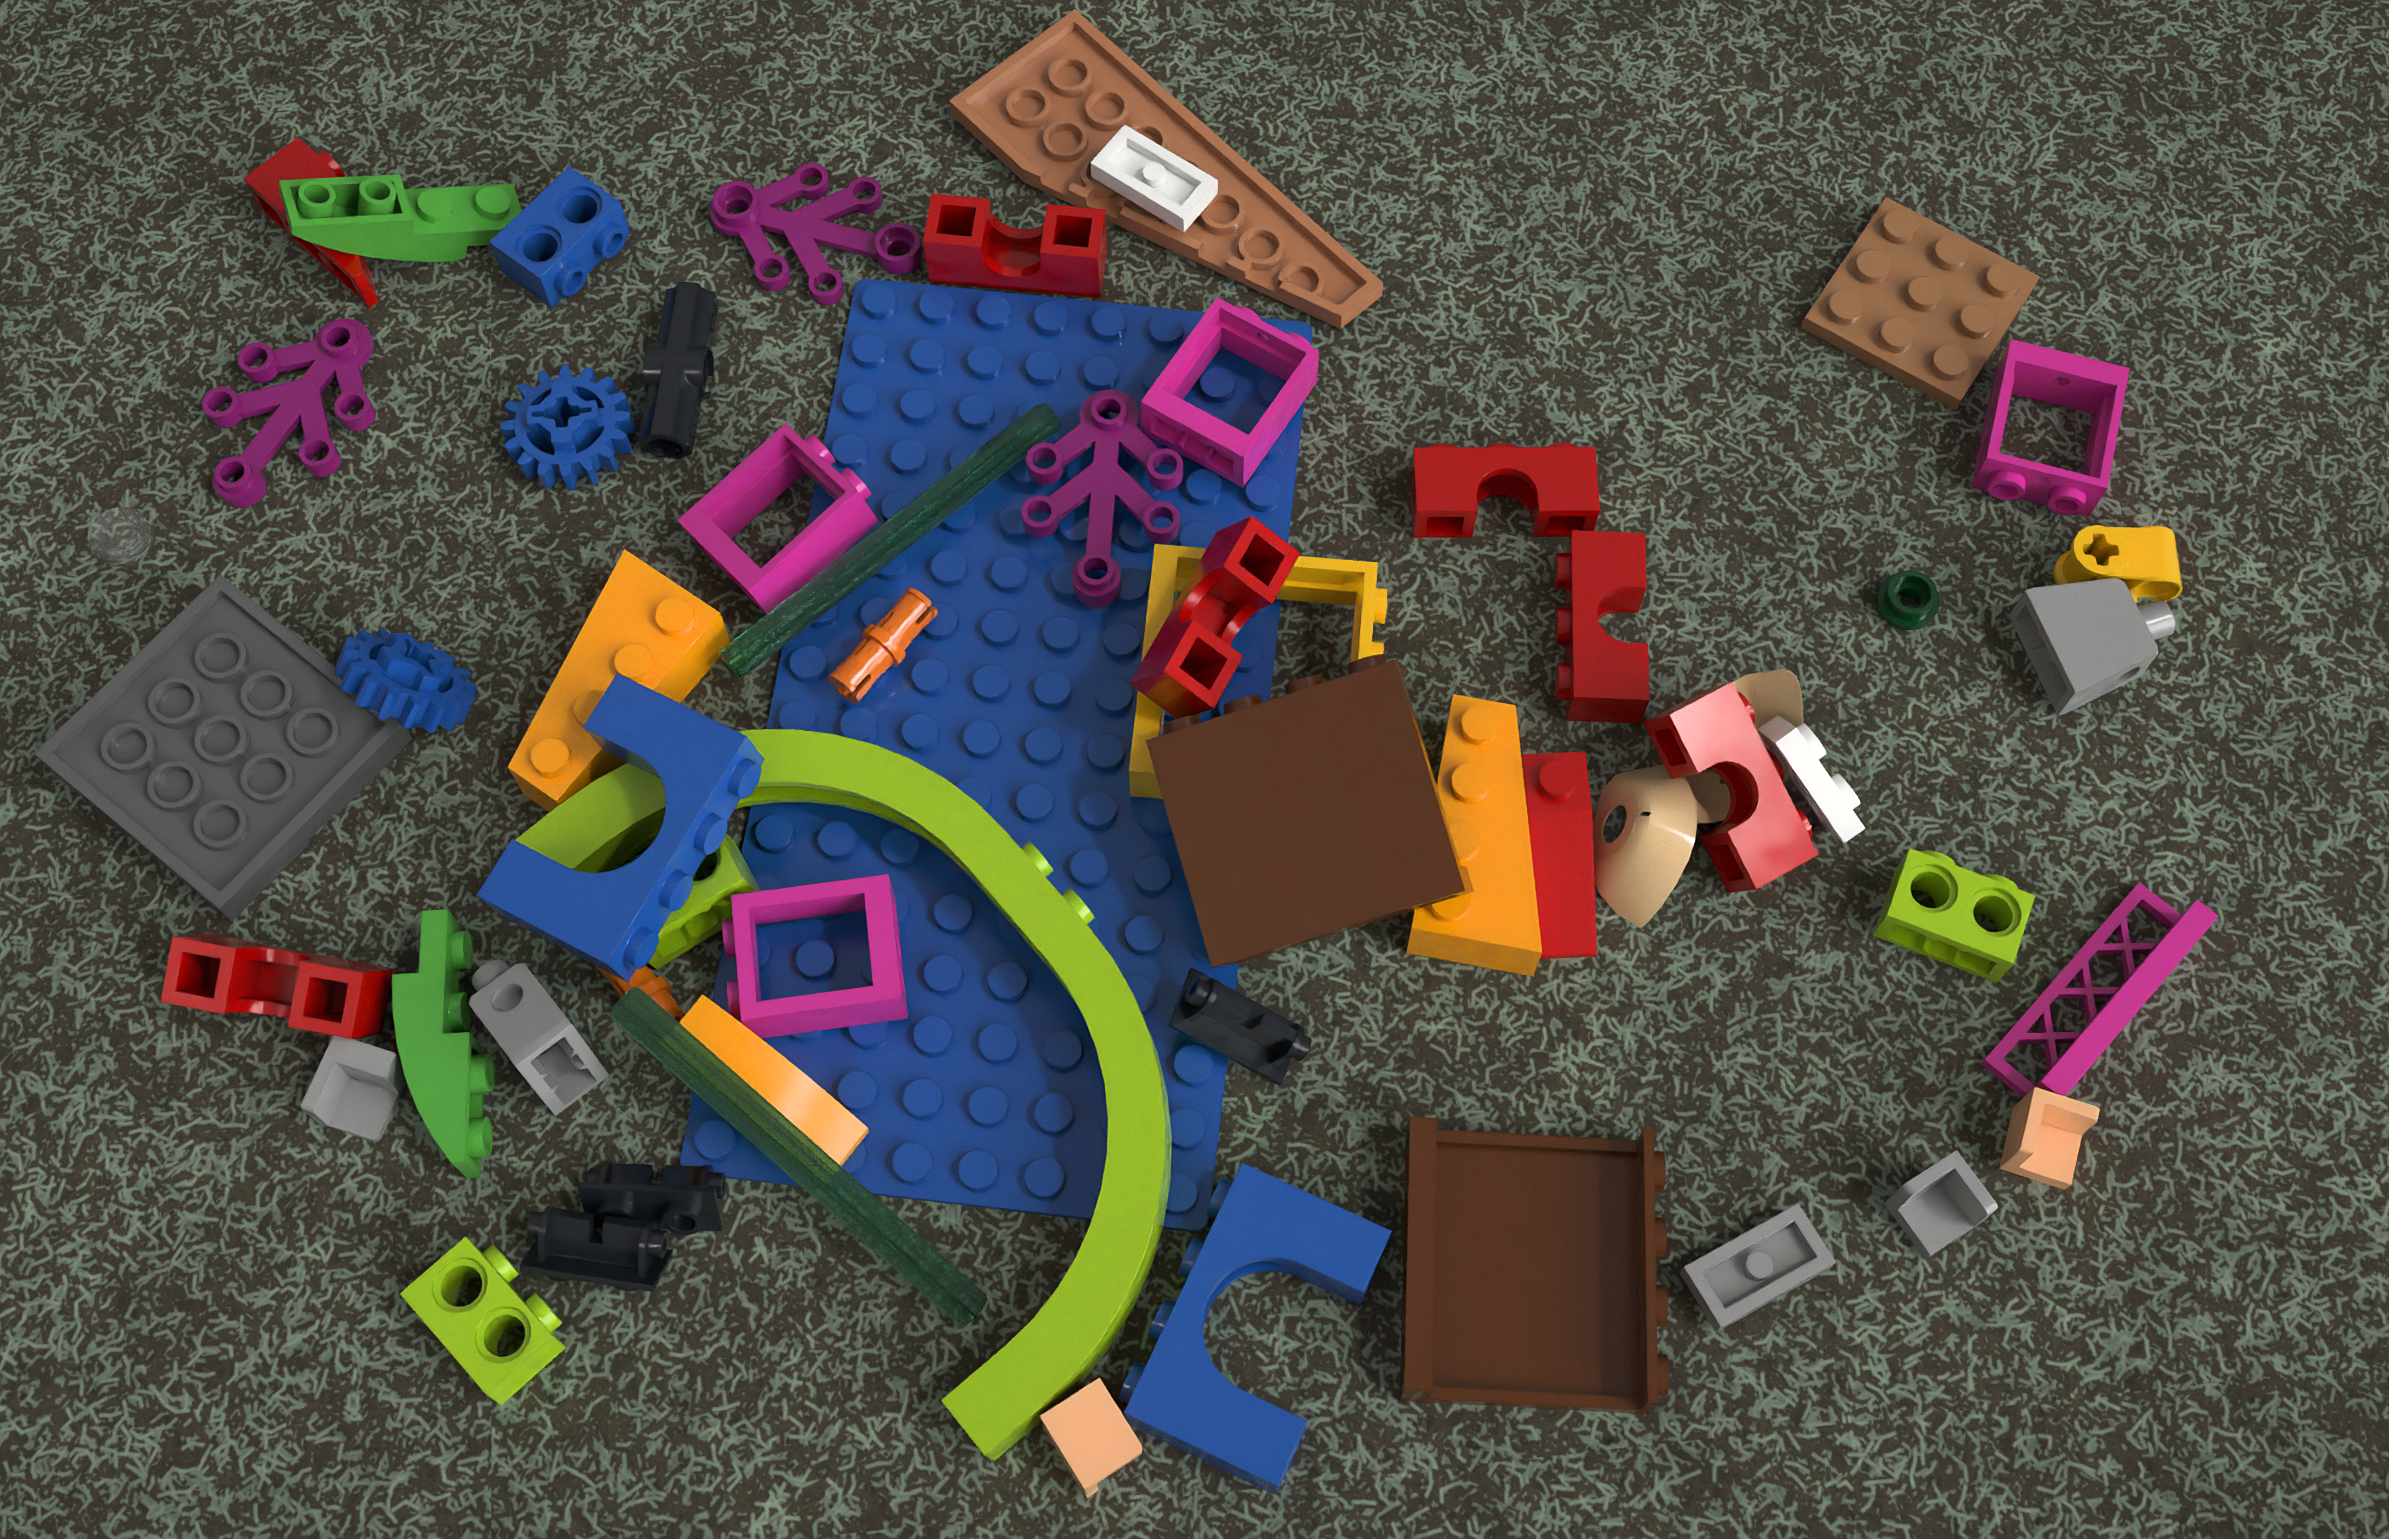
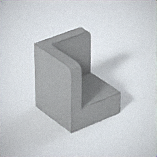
M333 1035L302 1101L301 1109L318 1124L373 1142L379 1141L407 1083L400 1057L394 1052Z
M1957 1150L1903 1184L1884 1203L1925 1260L1977 1227L1998 1209L1995 1200Z

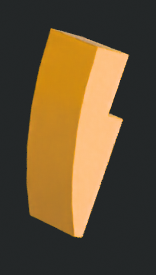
M703 994L659 1046L670 1064L719 1099L725 1109L826 1184L829 1183L869 1133L868 1127L805 1073Z

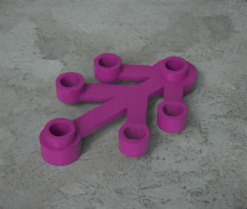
M807 163L800 166L795 174L758 190L742 181L725 183L716 190L710 203L709 213L714 227L724 235L740 237L755 264L754 273L756 281L762 289L767 291L783 289L790 281V271L786 259L773 253L762 230L785 236L808 277V288L811 298L820 305L837 303L843 297L844 285L840 273L829 267L817 244L878 259L879 265L885 271L893 274L908 273L914 270L922 260L919 233L909 224L901 222L890 223L881 228L877 234L829 222L852 211L868 214L880 208L883 202L881 186L877 180L871 177L856 178L849 184L848 188L824 197L830 188L828 173L819 164ZM809 177L821 179L820 183L815 186L802 184ZM864 190L875 193L873 197L867 200L856 198V195ZM799 196L807 200H817L792 212L776 208ZM737 208L747 209L739 214H730ZM898 249H904L908 251V253L901 256L890 255L893 251ZM771 267H777L782 270L776 277L768 278L762 275L765 270ZM825 281L836 284L832 290L827 292H821L816 289L820 283Z
M337 319L324 325L317 332L313 341L272 350L270 346L261 342L248 344L240 351L238 364L246 377L254 383H266L275 378L279 372L310 367L299 380L238 395L231 388L217 387L210 390L204 396L202 408L210 421L220 428H229L235 426L244 418L275 411L240 457L232 456L225 458L216 466L212 478L213 488L226 505L233 508H245L255 504L262 498L266 491L267 483L261 471L300 421L302 422L305 441L299 448V457L307 471L314 476L324 477L331 475L339 468L341 455L331 440L322 393L337 376L341 395L334 403V411L341 424L347 430L362 431L374 422L376 412L365 393L361 367L366 364L373 352L374 343L369 330L364 324L354 319ZM349 338L345 345L334 347L340 340ZM267 359L261 366L251 367L256 360ZM231 403L227 410L216 412L220 405ZM363 406V409L358 414L347 415L351 408ZM328 451L327 456L322 460L312 461L313 456L318 452ZM244 472L238 481L228 482L233 475Z
M1102 390L1090 395L1081 406L1079 413L1080 424L1054 444L1043 442L1032 446L1026 455L1029 477L1038 484L1047 485L1056 482L1061 477L1063 466L1095 445L1094 460L1091 465L1049 497L1043 495L1030 497L1021 508L1024 530L1033 537L1043 538L1054 533L1061 519L1090 498L1086 555L1081 557L1072 569L1074 594L1080 602L1090 607H1103L1111 604L1117 599L1121 591V570L1118 563L1111 558L1115 498L1143 525L1146 537L1154 543L1165 544L1171 542L1177 537L1180 530V516L1177 508L1168 502H1156L1118 465L1119 446H1121L1147 470L1150 484L1156 489L1164 491L1172 490L1182 482V457L1172 449H1159L1138 428L1139 410L1135 401L1129 395L1118 390ZM1107 412L1119 414L1113 419H1104L1099 416ZM1045 458L1055 462L1053 466L1047 469L1035 466L1037 461ZM1167 464L1174 467L1175 471L1171 474L1163 475L1156 472L1155 469L1160 465ZM1038 511L1050 514V517L1043 522H1035L1030 519V516ZM1158 517L1168 518L1172 522L1165 528H1157L1151 524ZM1096 569L1107 572L1101 579H1091L1085 575L1088 571Z

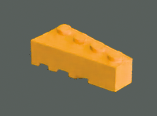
M624 549L508 765L509 771L524 795L548 812H551L591 782L628 763L604 751L583 728L586 721L617 673L681 703L732 644L720 612Z
M1453 694L1436 786L1460 865L1467 867L1474 892L1414 910L1406 953L1534 977L1542 954L1516 705Z

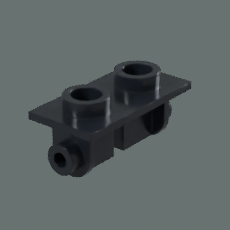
M1191 968L1188 972L1168 1027L1279 1086L1283 1083L1291 1058L1298 1062L1303 1060L1312 1042L1310 1037L1304 1035L1303 1026L1288 1020L1194 968Z
M603 1162L601 1168L589 1169L587 1183L579 1182L578 1190L583 1210L586 1213L594 1214L593 1227L603 1229L605 1218L613 1216L646 1222L653 1221L656 1222L657 1229L668 1230L679 1235H691L698 1231L722 1230L717 1199L724 1198L726 1175L725 1172H713L712 1165H666L662 1184L651 1185L654 1176L653 1165Z
M547 1206L543 1212L532 1211L527 1225V1237L536 1239V1241L520 1264V1272L545 1275L556 1281L578 1280L610 1285L622 1291L643 1290L654 1292L672 1258L673 1250L667 1249L668 1231L657 1229L656 1222L607 1216L603 1222V1234L600 1237L593 1235V1213L559 1209L553 1206Z

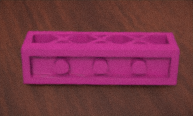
M2139 882L1981 1064L2022 1098L2034 1087L2066 1096L2219 916L2199 900H2196L2181 915ZM2137 904L2169 928L2158 942H2130L2126 917ZM2116 930L2118 943L2103 944ZM2120 954L2125 981L2119 987H2092L2088 964L2090 958L2093 955ZM2133 954H2147L2135 968ZM2078 973L2080 988H2065ZM2094 998H2109L2101 1009L2096 1012ZM2055 999H2082L2086 1026L2081 1032H2053L2049 1006ZM2040 1018L2042 1033H2026ZM2055 1043H2070L2064 1052L2057 1057ZM2016 1044H2044L2048 1070L2035 1085L2004 1060L2005 1056Z

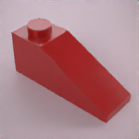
M297 137L243 179L260 209L368 308H371L378 302L366 256L337 251L291 235L279 191V180L345 177L341 167L326 151L321 150L316 154Z
M1586 753L1521 754L1542 946L1540 959L1596 957L1593 820Z

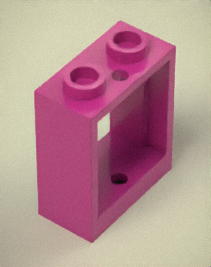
M1217 297L1141 400L1142 432L1243 488L1316 385L1319 350L1313 348L1302 336L1292 332L1285 333L1267 324L1249 308L1233 306ZM1221 347L1287 381L1249 435L1183 400Z
M2011 339L1995 369L1971 487L1987 490L1993 497L2001 500L2022 499L2046 505L2051 511L2060 515L2073 516L2081 514L2090 516L2108 488L2130 368ZM2011 394L2093 414L2082 474L1999 453Z
M786 423L677 520L696 545L770 619L778 614L879 522L865 501L872 493L864 482L848 467L839 473L831 466L836 461L835 458L813 434H810L803 440ZM806 473L835 502L767 564L760 568L731 539L799 477Z
M889 874L731 895L733 918L723 919L722 921L727 958L736 957L738 980L727 981L729 1011L732 1017L737 1020L741 1019L743 1025L758 1037L763 1039L908 1019L896 897ZM866 910L873 986L762 1001L755 925Z

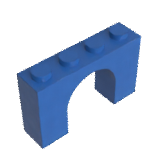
M617 673L583 728L604 751L661 779L666 795V811L657 837L648 849L631 863L616 870L602 873H586L570 869L512 839L476 896L502 917L629 983L636 969L644 967L654 955L659 940L658 933L671 912L680 909L688 899L693 887V876L705 856L715 852L721 845L727 832V820L740 799L748 797L755 789L760 779L761 765L765 759L746 735Z
M1242 1163L1233 1181L1222 1177L1207 1209V1214L1216 1219L1205 1242L1196 1237L1191 1241L1178 1271V1275L1187 1280L1176 1303L1165 1299L1161 1304L1148 1334V1337L1157 1341L1146 1366L1135 1361L1125 1379L1118 1400L1128 1404L1124 1411V1417L1130 1426L1277 1495L1304 1435L1307 1420L1243 1391L1229 1382L1217 1370L1209 1357L1203 1337V1328L1208 1311L1217 1296L1231 1283L1246 1275L1263 1271H1276L1294 1275L1361 1306L1388 1246L1392 1231Z

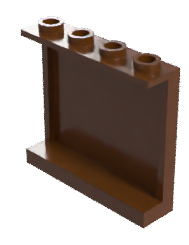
M1384 654L1364 657L1346 665L1348 675L1327 682L1323 681L1321 674L1303 677L1284 685L1286 691L1284 696L1262 702L1260 695L1242 697L1223 705L1225 715L1201 722L1199 715L1181 717L1162 725L1164 735L1146 740L1212 968L1229 967L1474 892L1467 867L1460 865L1403 678L1408 676L1407 670L1397 660L1394 659L1386 662Z
M1410 1117L1405 1137L1400 1401L1649 1414L1658 1404V1396H1667L1669 1389V1359L1667 1354L1657 1353V1326L1665 1327L1667 1323L1668 1292L1666 1285L1656 1284V1258L1664 1259L1667 1226L1664 1217H1655V1192H1663L1666 1162L1663 1151H1654V1129H1643L1637 1140L1437 1130V1118Z

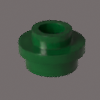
M1906 570L1889 576L1880 586L1876 596L1877 609L1882 618L1890 625L1902 630H1918L1927 626L1937 614L1940 604L1934 582L1927 575L1914 570ZM1897 597H1911L1916 602L1917 608H1909L1902 605L1897 600Z

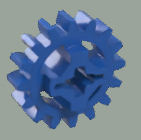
M562 365L559 378L551 380L549 375L542 370L538 372L540 385L534 389L523 383L518 386L523 400L521 403L515 401L506 402L504 407L510 420L500 423V429L507 441L504 446L512 462L518 463L526 479H530L538 474L544 488L550 489L558 478H562L569 491L575 490L577 479L586 476L589 482L596 485L599 483L597 470L605 467L610 471L616 472L619 469L614 456L616 452L621 454L631 452L632 447L627 435L636 432V427L630 414L631 408L625 393L617 391L611 377L607 376L598 382L591 367H586L579 377H573L569 366ZM546 451H551V452L554 453L555 455H551V454H548V453H545V452H546Z
M378 629L376 636L365 630H359L356 638L349 636L346 639L334 670V676L343 679L339 688L344 692L358 694L355 701L357 706L365 707L368 711H378L377 718L381 720L392 717L397 720L400 726L409 730L410 728L422 726L428 733H434L439 725L448 731H452L457 722L464 723L476 698L474 694L477 690V685L468 681L471 674L469 670L452 666L456 659L454 656L448 655L443 650H434V644L430 642L421 644L412 635L407 633H392L391 635L385 629Z

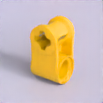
M2088 526L2078 532L2071 543V550L2059 557L2053 570L2056 585L2118 578L2126 583L2135 603H2138L2137 597H2154V601L2162 600L2166 602L2181 594L2183 589L2175 535L2171 529L2162 526H2144L2140 528Z

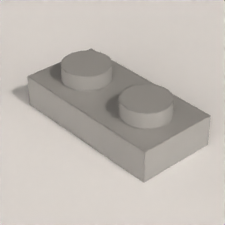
M1798 1203L1684 1266L1679 1273L1715 1332H1718L1830 1269L1836 1261Z

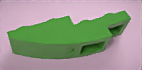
M400 174L279 180V191L291 235L316 245L371 258L417 262L457 261L466 258L467 246L490 245L489 241L522 211L514 184L404 189Z
M448 909L422 911L419 973L392 975V1010L396 1043L406 1082L416 1108L431 1136L449 1161L466 1178H479L481 1157H489L493 1146L489 1117H482L483 1093H491L494 1089L495 1068L491 1053H485L483 1047L470 1032H462L469 1030L471 1022V1007L468 1004L469 997L466 992H461L462 970L470 969L473 963L472 938L468 930L463 931V928Z

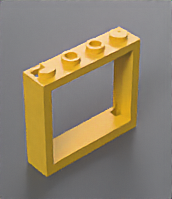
M1154 545L1141 662L1175 605L1178 591H1183L1207 548ZM1299 556L1275 599L1354 606L1350 663L1364 657L1383 654L1384 642L1372 641L1373 623L1385 624L1387 609V589L1376 588L1378 562ZM1140 691L1137 694L1129 765L1130 796L1163 799L1146 740L1162 735L1165 710Z

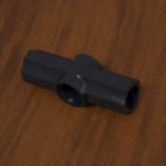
M678 282L674 288L666 289L657 343H649L645 353L643 376L647 397L642 414L638 442L643 452L655 455L657 458L681 459L684 456L692 455L702 399H709L711 393L705 392L707 377L714 376V356L711 345L719 302L715 292L703 288L699 283Z

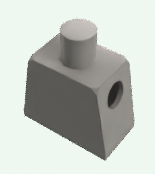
M2118 578L2027 589L2009 615L2057 716L2066 714L2142 676L2158 655V646L2155 640L2170 636L2175 630L2174 616L2166 602L2159 600L2137 607L2126 583Z
M497 959L487 962L475 972L472 977V985L477 993L471 996L468 1004L515 1067L555 1116L610 1076L568 1018L524 963L515 964L510 968L505 961ZM554 1044L553 1048L549 1052L540 1055Z

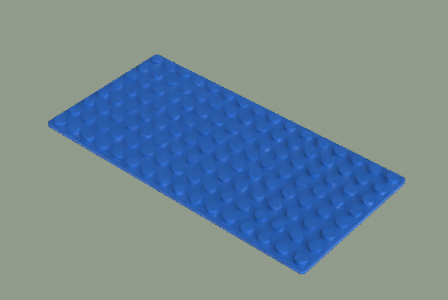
M862 279L856 283L823 445L836 460L831 465L834 469L841 473L846 467L850 468L871 491L872 495L865 501L879 522L792 600L766 729H795L835 734L871 743L912 759L944 777L976 801L1010 835L1020 848L1030 841L1053 868L1054 871L1046 878L1062 895L1071 888L1080 897L1095 917L1087 925L1114 959L1135 996L1158 1053L1168 1095L1172 1131L1171 1182L1163 1229L1200 1232L1206 1228L1209 1222L1207 1209L1212 1196L1228 1058L1168 1027V1024L1191 968L1211 978H1215L1220 983L1236 991L1239 964L1220 968L1211 967L1163 799L1130 796L1129 765L1138 690L1129 683L1141 664L1154 545L1158 543H1154L1146 537L1143 525L1115 498L1111 558L1118 563L1121 570V591L1117 599L1111 604L1103 607H1090L1077 599L1072 584V569L1075 563L1086 555L1090 498L1061 519L1054 533L1043 538L1033 537L1024 530L1021 508L1030 497L1037 495L1049 497L1093 463L1095 445L1063 466L1061 477L1056 482L1047 485L1034 482L1028 475L1026 455L1032 446L1043 442L1054 444L1080 424L1079 413L1081 406L1090 395L1102 390H1118L1129 395L1138 407V428L1142 431L1141 400L1206 312ZM1260 318L1262 321L1285 333H1296L1305 338L1310 344L1312 342L1313 331L1306 322ZM1221 347L1183 400L1249 435L1287 381ZM1304 402L1243 488L1179 453L1183 460L1182 482L1172 490L1156 489L1148 481L1147 470L1119 446L1118 465L1156 502L1164 501L1171 503L1179 512L1180 530L1177 537L1171 542L1161 545L1207 548L1217 531L1250 516L1256 518L1288 543ZM1107 412L1099 416L1104 419H1113L1119 414ZM1148 437L1159 449H1171ZM1045 458L1037 461L1035 466L1047 469L1053 466L1055 462ZM1163 464L1158 466L1155 471L1159 474L1167 475L1174 472L1175 468L1171 465ZM815 483L807 526L835 502L817 483ZM1038 511L1033 513L1030 519L1035 522H1043L1050 517V514ZM1164 517L1155 518L1151 522L1157 528H1165L1172 523L1171 520ZM1096 569L1088 571L1085 575L1091 579H1101L1107 572ZM909 587L919 590L933 603L931 606L937 608L938 615L912 640V643L904 650L906 657L897 667L891 665L875 681L858 704L848 701L834 689L835 685L830 684L827 677L855 650L854 648L862 641L860 634L869 624L875 626L884 618ZM1178 591L1177 599L1179 598L1182 591ZM1275 599L1273 604L1255 612L1236 634L1230 646L1242 654L1243 658L1215 708L1196 714L1200 716L1201 722L1225 715L1223 705L1242 697L1260 695L1262 702L1270 700L1281 600ZM1165 711L1164 724L1176 719ZM776 802L751 806L741 854L761 891L889 874L896 897L908 1019L762 1039L805 1073L869 1129V1133L828 1184L725 1109L719 1099L696 1082L680 1156L681 1166L712 1165L713 1172H725L726 1178L1092 1220L1101 1191L1107 1155L1108 1114L1105 1084L1097 1050L1086 1021L1077 1004L1057 977L980 887L951 858L929 841L906 828L870 813L836 805L811 802ZM866 910L755 925L762 1001L873 986ZM723 942L712 1002L730 1014L727 998V981L738 980L736 957L727 958Z

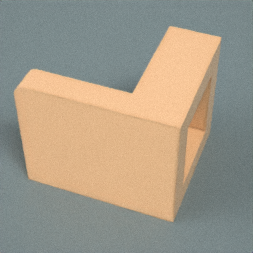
M2034 1087L2013 1107L1999 1169L2063 1190L2067 1189L2072 1184L2082 1135L2097 1123L2100 1109L2096 1106Z
M1100 1377L1040 1415L1045 1431L1086 1498L1099 1491L1098 1482L1142 1453L1141 1443Z

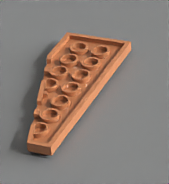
M1076 9L949 100L951 115L1024 183L1076 207L1105 209L1106 221L1334 327L1343 328L1382 296L1383 282ZM1124 124L1218 180V194L1184 233L1091 177L1090 162Z

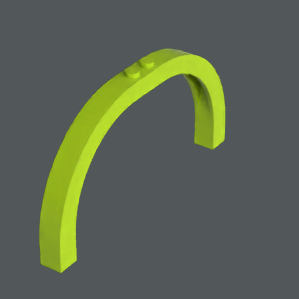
M795 729L737 731L749 738L765 760L761 765V775L755 789L748 797L740 799L735 809L776 802H811L836 805L873 814L898 824L929 841L951 858L980 887L1057 977L1081 1011L1095 1044L1105 1084L1108 1131L1107 1155L1102 1186L1088 1231L1076 1258L1059 1286L1035 1317L1002 1349L941 1400L984 1456L995 1461L1041 1422L1040 1415L1064 1401L1084 1381L1110 1348L1127 1320L1152 1267L1165 1221L1171 1182L1172 1131L1168 1095L1157 1050L1135 996L1114 959L1087 925L1095 918L1094 915L1071 888L1061 895L1046 877L1054 870L1030 841L1020 848L1010 835L976 801L947 779L910 758L877 745L835 734ZM626 763L591 782L558 805L515 839V841L576 871L602 873L615 870L650 845L657 837L666 811V795L663 783L658 777L630 763Z

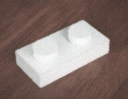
M1125 124L1090 162L1091 177L1183 233L1218 194L1217 179Z
M1777 715L1757 729L1826 830L1843 843H1846L1865 829L1853 811L1854 808L1861 804L1860 800L1840 774L1837 773L1833 777L1829 776L1819 761L1827 753L1821 742L1806 724L1803 723L1796 728Z

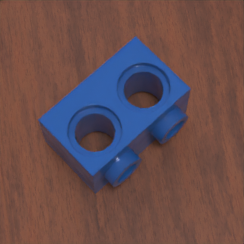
M569 166L491 239L489 244L502 273L553 308L564 296L569 297L576 294L583 287L587 274L601 260L612 258L620 252L630 230L620 201Z

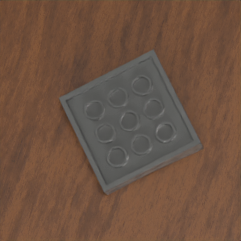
M220 574L33 754L57 778L139 844L228 920L233 922L310 844L308 840L334 814L338 815L413 738L408 729L400 726L396 719L389 717L388 719L381 720L377 718L378 711H368L365 707L357 706L355 701L358 694L344 692L339 688L343 679L334 676L335 667Z

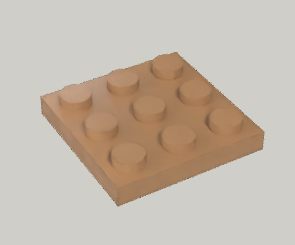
M1886 197L1805 316L1801 328L1956 411L2032 293L2040 276Z

